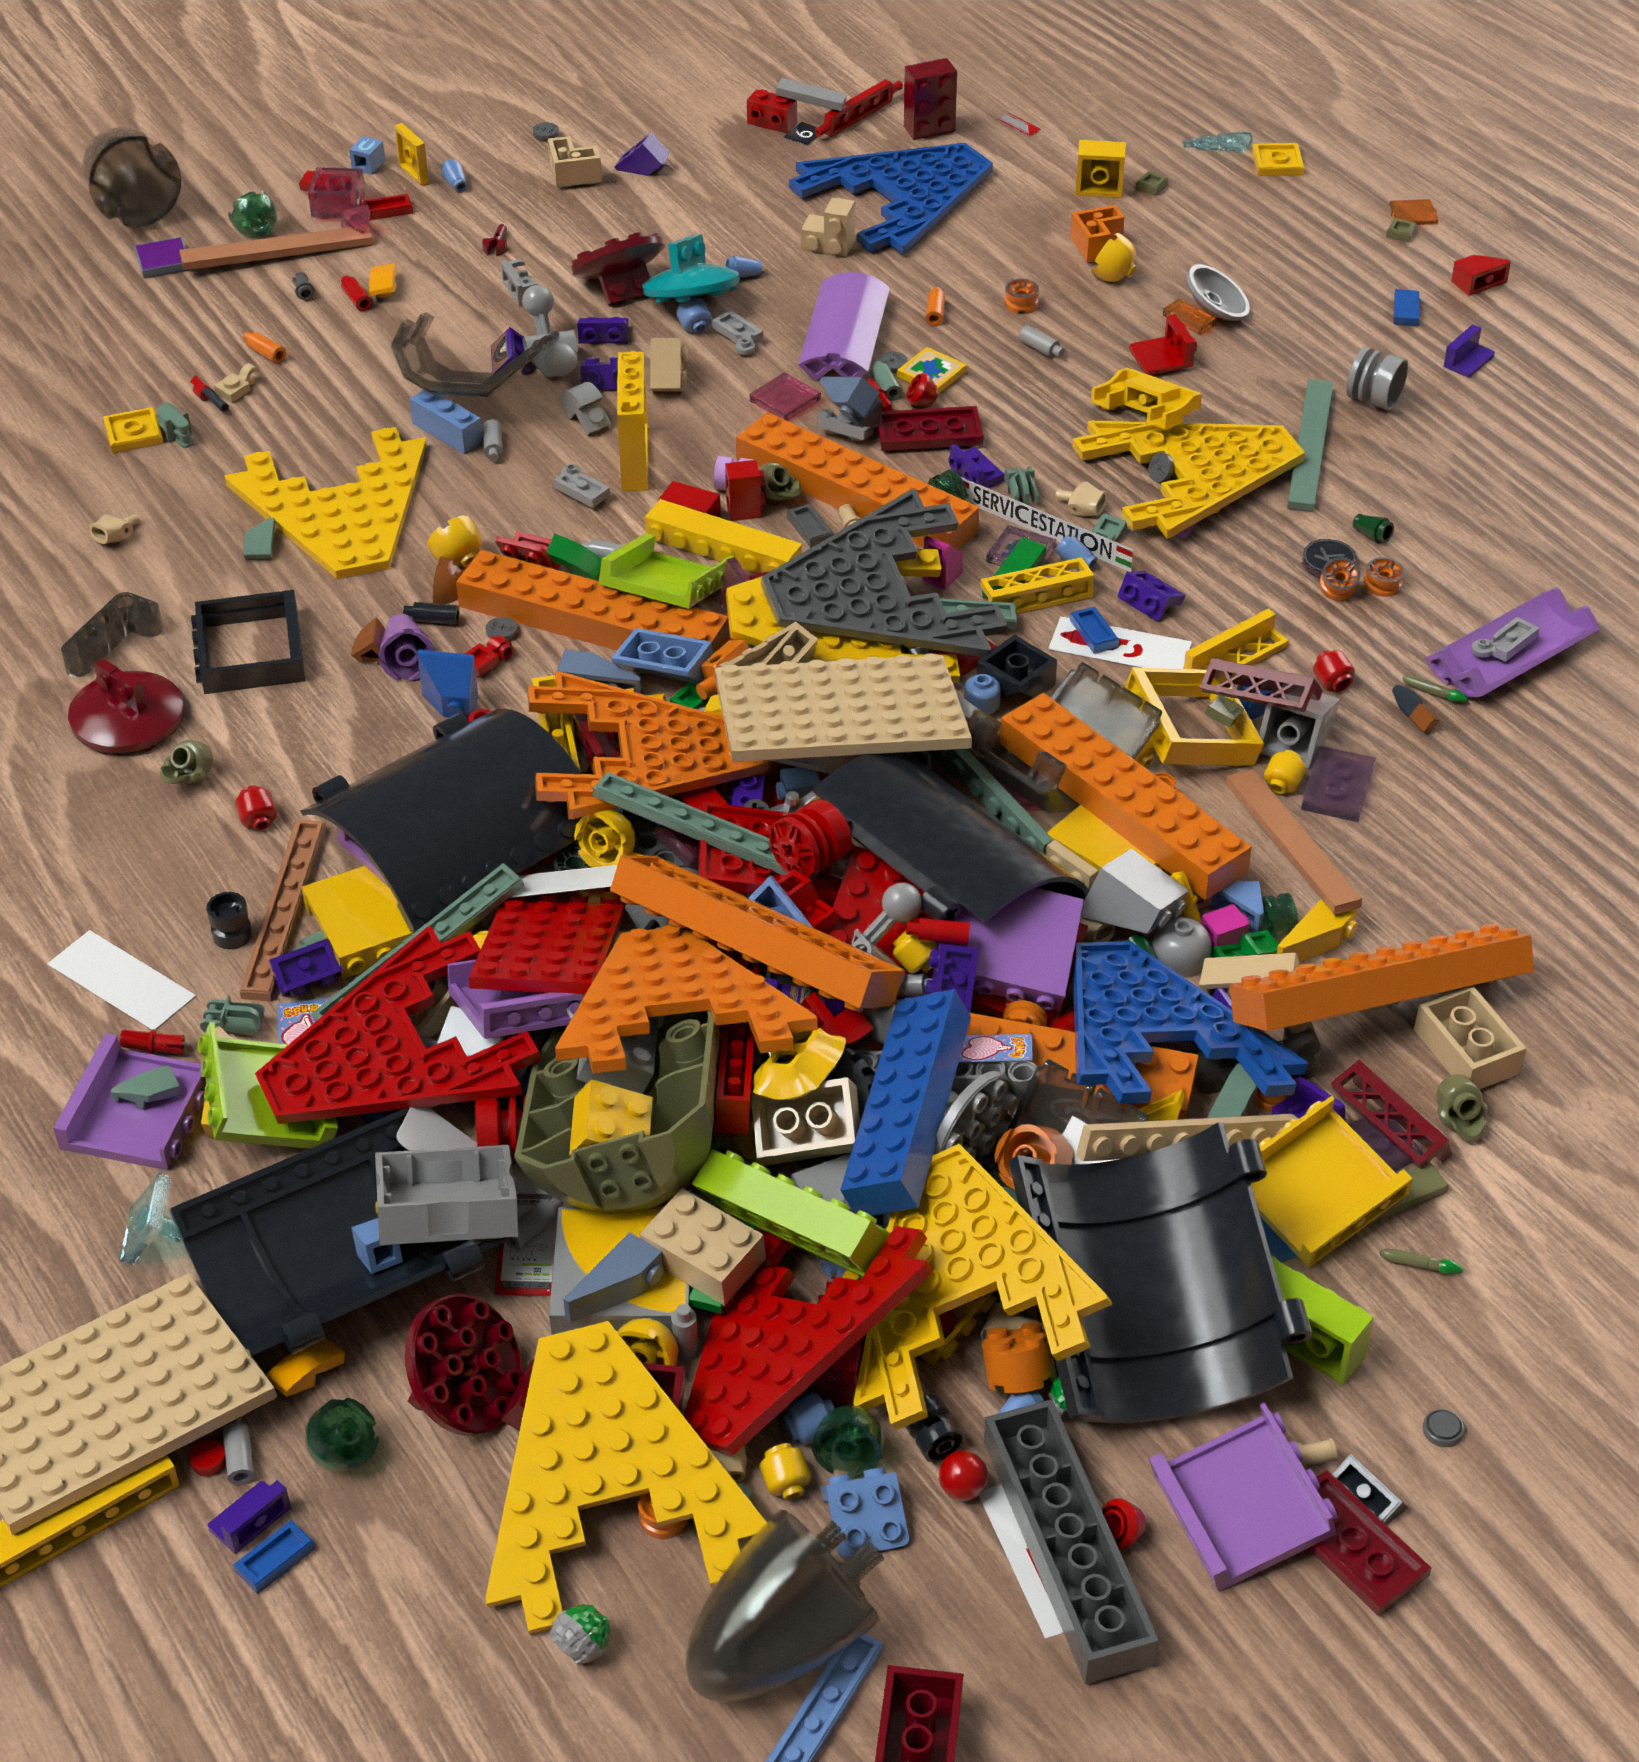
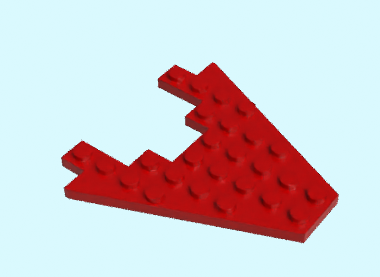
M430 925L261 1067L255 1075L277 1123L283 1124L407 1109L410 1107L426 1106L432 1108L440 1104L519 1095L523 1092L513 1072L540 1061L541 1056L528 1031L468 1057L456 1036L428 1049L425 1048L409 1016L436 1004L434 995L427 983L447 975L448 964L476 960L481 950L470 931L441 943Z
M895 1226L861 1281L835 1277L818 1304L782 1298L795 1276L789 1268L778 1267L777 1265L791 1243L766 1231H761V1234L764 1235L766 1260L725 1305L722 1314L713 1313L684 1414V1418L709 1449L732 1456L735 1455L931 1275L934 1269L925 1260L915 1259L927 1240L921 1229Z

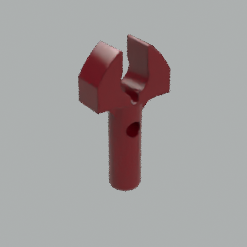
M500 224L493 238L483 239L482 246L486 255H489L490 250L493 248L496 249V256L502 255L507 251V240H503L507 231L506 225Z

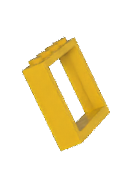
M618 352L617 422L622 491L648 490V421L644 352Z
M1131 669L1123 690L1162 764L1255 765L1262 752L1264 742L1245 709L1241 717L1230 728L1225 726L1232 739H1186L1179 737L1158 696L1209 697L1211 702H1213L1219 695L1205 693L1200 690V685L1207 670ZM1214 677L1211 685L1218 686L1220 681H1217ZM1226 697L1243 707L1239 699Z

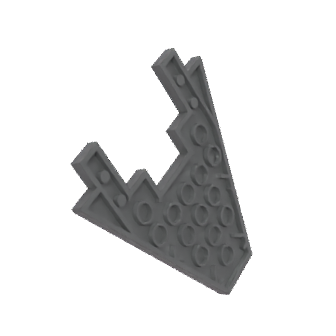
M916 488L907 491L762 576L761 587L778 626L787 627L797 622L808 631L900 644L909 648L920 647L984 657L991 652L990 645L985 636L1005 633L1008 625L998 604L946 613L937 592L910 596L895 562L916 559L918 551L912 537L955 531L959 524L950 503L924 507Z

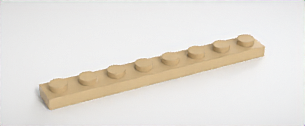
M1293 1114L1088 1124L1083 1125L1076 1156L1082 1161L1129 1158L1178 1143L1206 1130L1217 1122L1223 1123L1229 1146L1245 1139H1255L1260 1143L1267 1137H1275L1281 1132L1286 1123L1292 1119L1298 1120V1118Z

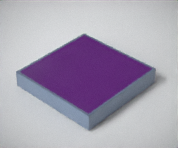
M182 237L134 245L143 278L186 271L183 269L179 250L185 249Z

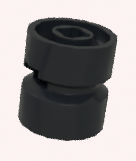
M222 892L213 896L207 903L206 910L215 945L227 950L243 947L252 937V928L248 919L249 913L245 898L235 892Z
M937 1394L924 1395L928 1417L905 1427L912 1438L916 1439V1445L928 1462L934 1463L940 1462L951 1453L958 1451L965 1441V1435L955 1419L950 1417L951 1413L941 1397Z

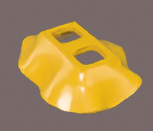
M821 1028L791 1033L793 1040L799 1035L810 1037L804 1043H793V1050L771 1052L770 1058L757 1069L752 1077V1092L757 1096L777 1101L798 1099L814 1092L835 1068L844 1051L846 1039L841 1036L829 1035ZM782 1055H796L788 1064L776 1063Z

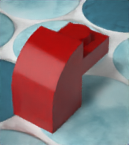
M794 869L777 881L814 929L825 932L830 926L840 920L837 911L819 899L812 881Z
M815 992L806 997L801 1003V1006L817 1016L818 1028H821L829 1035L841 1036L846 1039L845 1049H852L857 1046L874 1029L862 1012L846 1008L834 1017Z

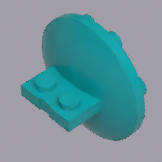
M693 234L685 237L684 240L669 243L671 269L655 275L642 285L643 294L655 298V302H666L670 298H675L676 302L689 301L690 297L708 293L709 296H720L724 294V291L736 290L740 277L739 272L720 265L706 264V248L703 242V235Z

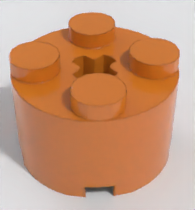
M1025 1124L1010 1129L1002 1135L996 1146L995 1163H998L1000 1171L998 1174L1001 1180L1015 1190L1009 1160L1020 1155L1043 1159V1163L1070 1165L1072 1164L1074 1149L1057 1130L1045 1126Z
M1028 1322L1017 1329L1007 1330L1005 1327H994L987 1330V1338L982 1342L987 1385L991 1390L996 1391L995 1385L1004 1386V1393H1023L1043 1388V1380L1049 1377L1051 1382L1056 1380L1055 1358L1051 1353L1046 1331L1043 1330L1040 1322Z

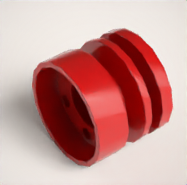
M818 799L802 806L796 812L775 821L770 828L769 842L776 861L785 872L790 873L795 869L809 878L816 872L823 870L825 866L832 865L846 857L851 850L852 837L847 821L838 808L828 801Z
M524 1093L523 1108H518L516 1095L510 1096L508 1109H502L499 1097L476 1100L477 1147L509 1145L513 1161L517 1163L514 1157L527 1093Z

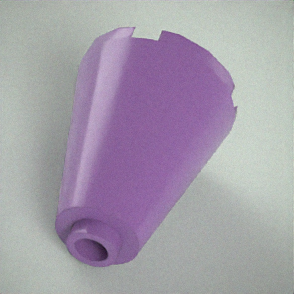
M396 614L387 623L378 652L379 662L384 672L394 679L409 678V680H416L420 678L418 650L434 651V646L429 637L410 616Z

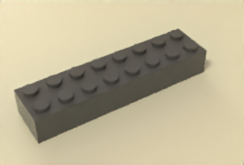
M1053 1399L985 1417L984 1444L1085 1685L1155 1665L1159 1639Z

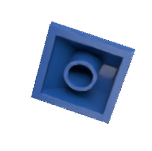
M418 650L417 657L422 696L443 717L450 718L457 713H461L468 720V716L475 710L479 698L474 655Z

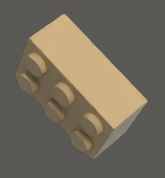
M1473 985L1419 1004L1414 1031L1451 1076L1458 1074L1467 1076L1479 1089H1483L1521 1073L1527 1048Z
M848 1077L824 1081L814 1092L792 1100L777 1101L757 1096L753 1092L750 1093L757 1159L765 1165L852 1152L860 1126L857 1087Z
M683 1188L679 1190L640 1233L642 1240L662 1251L664 1271L718 1301L723 1306L730 1301L766 1260L763 1234Z

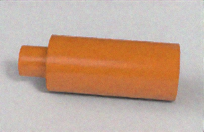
M939 287L933 288L928 293L925 320L931 326H938L943 321L945 294Z
M246 332L243 339L246 341L248 348L276 364L285 359L286 349L258 332Z

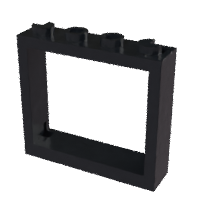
M294 590L195 602L196 615H191L193 630L197 629V631H192L194 648L198 647L193 649L195 665H199V667L194 668L197 684L202 683L204 694L305 682L298 609ZM286 617L290 658L211 668L208 627Z

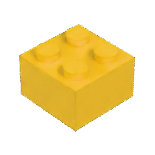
M1079 140L1075 195L1122 198L1126 142Z
M591 1079L574 1097L569 1156H571L572 1150L643 1130L646 1137L650 1136L653 1097Z

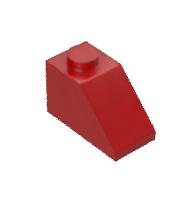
M1473 254L1454 261L1451 282L1468 296L1506 283L1511 261Z

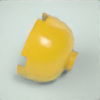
M1120 233L1115 234L1117 237L1115 241L1111 238L1107 241L1095 259V262L1098 263L1097 268L1094 269L1092 267L1091 269L1093 275L1105 282H1118L1125 276L1130 278L1137 268V265L1134 264L1137 258L1136 249L1133 243Z
M458 516L448 520L447 522L450 525L442 530L439 526L429 537L427 547L438 562L440 557L452 559L453 565L457 567H467L481 549V532L469 516Z
M602 810L582 817L576 824L574 833L575 841L579 840L581 847L578 850L579 855L591 867L618 865L621 855L630 856L632 854L636 841L635 831L631 822L623 814L615 810Z
M638 1318L629 1321L618 1329L617 1333L641 1363L677 1365L679 1349L676 1338L671 1330L660 1321L651 1318Z

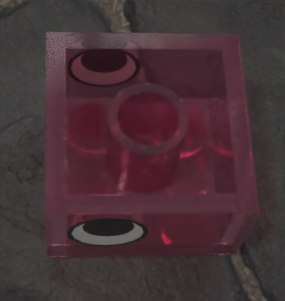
M316 167L308 191L311 217L321 219H358L365 196L363 169Z

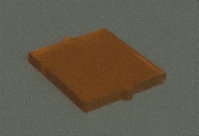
M1430 199L1390 201L1391 216L1396 219L1417 223L1416 225L1438 224L1437 209L1433 207Z

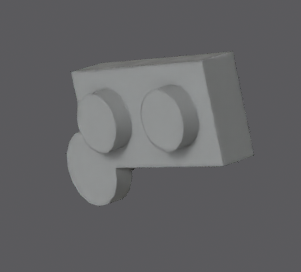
M731 310L712 320V328L735 342V350L739 354L747 355L753 353L755 343L763 340V330Z
M824 409V412L818 414L817 427L826 429L825 431L829 434H843L849 436L848 438L853 441H863L874 434V427L859 425L855 418L851 419L842 414L836 415L831 409Z
M568 464L563 467L561 475L553 479L555 489L591 508H594L610 496V487L582 473L581 468L575 464Z
M1516 617L1493 634L1491 641L1485 638L1482 640L1481 638L1473 642L1471 651L1478 657H1489L1492 655L1506 662L1539 637L1540 628Z

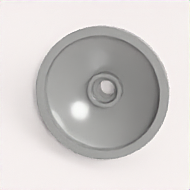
M1202 264L1192 266L1187 272L1188 288L1194 300L1203 311L1214 317L1229 321L1242 320L1247 316L1250 311L1247 297L1240 287L1224 273Z

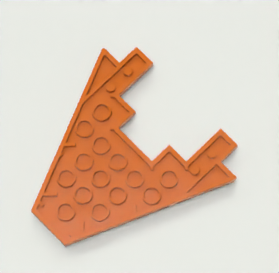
M555 671V687L528 686L529 712L540 714H587L589 731H597L599 733L618 732L621 758L594 757V775L536 773V800L547 802L566 801L568 819L592 815L598 811L620 808L592 796L594 786L607 772L665 796H670L766 773L769 770V760L732 762L722 716L561 671Z
M665 925L661 929L652 930L637 928L620 934L555 1046L556 1060L562 1061L588 1057L593 1074L626 1070V1057L620 1037L649 1034L648 1017L707 1010L711 1011L716 1026L749 1022L760 1053L793 1050V1036L791 1033L818 1030L817 1016L767 983L763 976L755 975L702 938L694 936L693 932L687 928L673 925Z

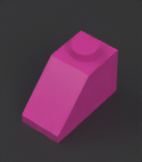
M926 536L923 549H938L941 573L940 577H923L922 581L946 590L962 574L963 551Z

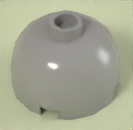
M1186 917L1171 918L1164 927H1158L1154 932L1151 943L1159 961L1184 978L1202 973L1204 959L1211 958L1212 941L1208 931L1200 922Z

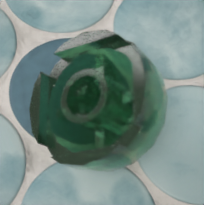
M255 191L241 196L233 203L234 210L232 214L228 213L229 220L234 228L246 237L257 238L266 236L276 224L278 218L277 209L274 201L265 191H261L263 194H256Z
M335 1398L329 1400L312 1414L307 1423L305 1445L309 1455L316 1464L330 1471L344 1472L361 1466L374 1455L379 1443V1436L375 1437L373 1426L376 1425L375 1419L369 1410L355 1399L336 1400Z
M852 1405L840 1406L823 1416L814 1432L812 1452L816 1461L826 1471L833 1474L834 1470L848 1472L847 1474H850V1479L864 1477L863 1471L877 1468L883 1455L884 1432L878 1419L866 1409Z

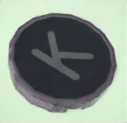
M1319 539L1309 543L1304 548L1302 564L1306 566V571L1309 574L1320 578L1323 568L1329 560L1343 557L1352 560L1356 564L1357 557L1355 551L1348 544L1333 539Z

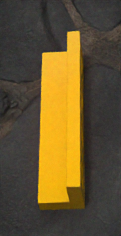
M1080 557L980 579V586L988 597V601L1015 603L1016 614L1092 598L1094 574L1083 558ZM1076 568H1079V569H1080L1079 572H1071V571H1068V570L1076 569ZM1049 574V575H1053V576H1055V577L1047 578V577H1043V576ZM1026 580V581H1030V582L1023 584V583H1019V582H1017V581ZM994 586H1002V587H1004V588L997 589V590H993V589H992V587H994Z
M1268 608L1186 651L1184 669L1207 670L1211 658L1253 666L1287 648L1289 640L1274 629L1276 614ZM1271 638L1276 643L1265 644L1261 643V641ZM1244 650L1257 651L1253 655L1240 654Z

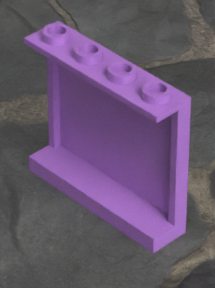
M1034 888L1010 902L986 924L965 908H962L955 921L970 923L968 946L979 949L973 990L982 995L993 994L1006 997L1011 1002L1019 1000L1030 1001L1039 1005L1044 1010H1059L1066 994L1084 899Z
M476 960L448 964V993L484 1039L568 1025L572 1018L569 1017L566 1009L569 1008L570 1012L575 1014L580 1002L586 995L469 989V975Z
M106 1033L53 1128L59 1149L169 1171L174 1159H177L181 1154L182 1143L186 1135L190 1134L194 1128L195 1118L199 1110L204 1108L206 1078L201 1076L202 1064L121 1049L118 1035ZM166 1065L170 1066L180 1086L178 1096L146 1102L144 1110L136 1108L135 1102L123 1098L116 1101L111 1098V1089L118 1084L143 1072Z
M1265 1402L1260 1404L1261 1417L1168 1462L1162 1452L1149 1458L1154 1477L1218 1592L1336 1535L1334 1519L1338 1518L1334 1506L1329 1498L1322 1500L1317 1491L1320 1489V1485L1311 1469L1305 1471L1300 1463L1303 1460V1456L1294 1440L1287 1441L1283 1434L1286 1432V1428L1277 1412L1271 1414Z

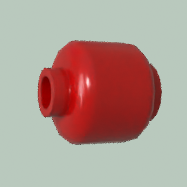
M1326 650L1318 655L1313 667V673L1324 689L1328 691L1334 690L1335 692L1347 689L1353 682L1355 668L1344 652Z
M257 785L248 786L241 790L235 800V807L240 822L246 828L257 831L267 829L277 817L278 812L272 794L265 788Z

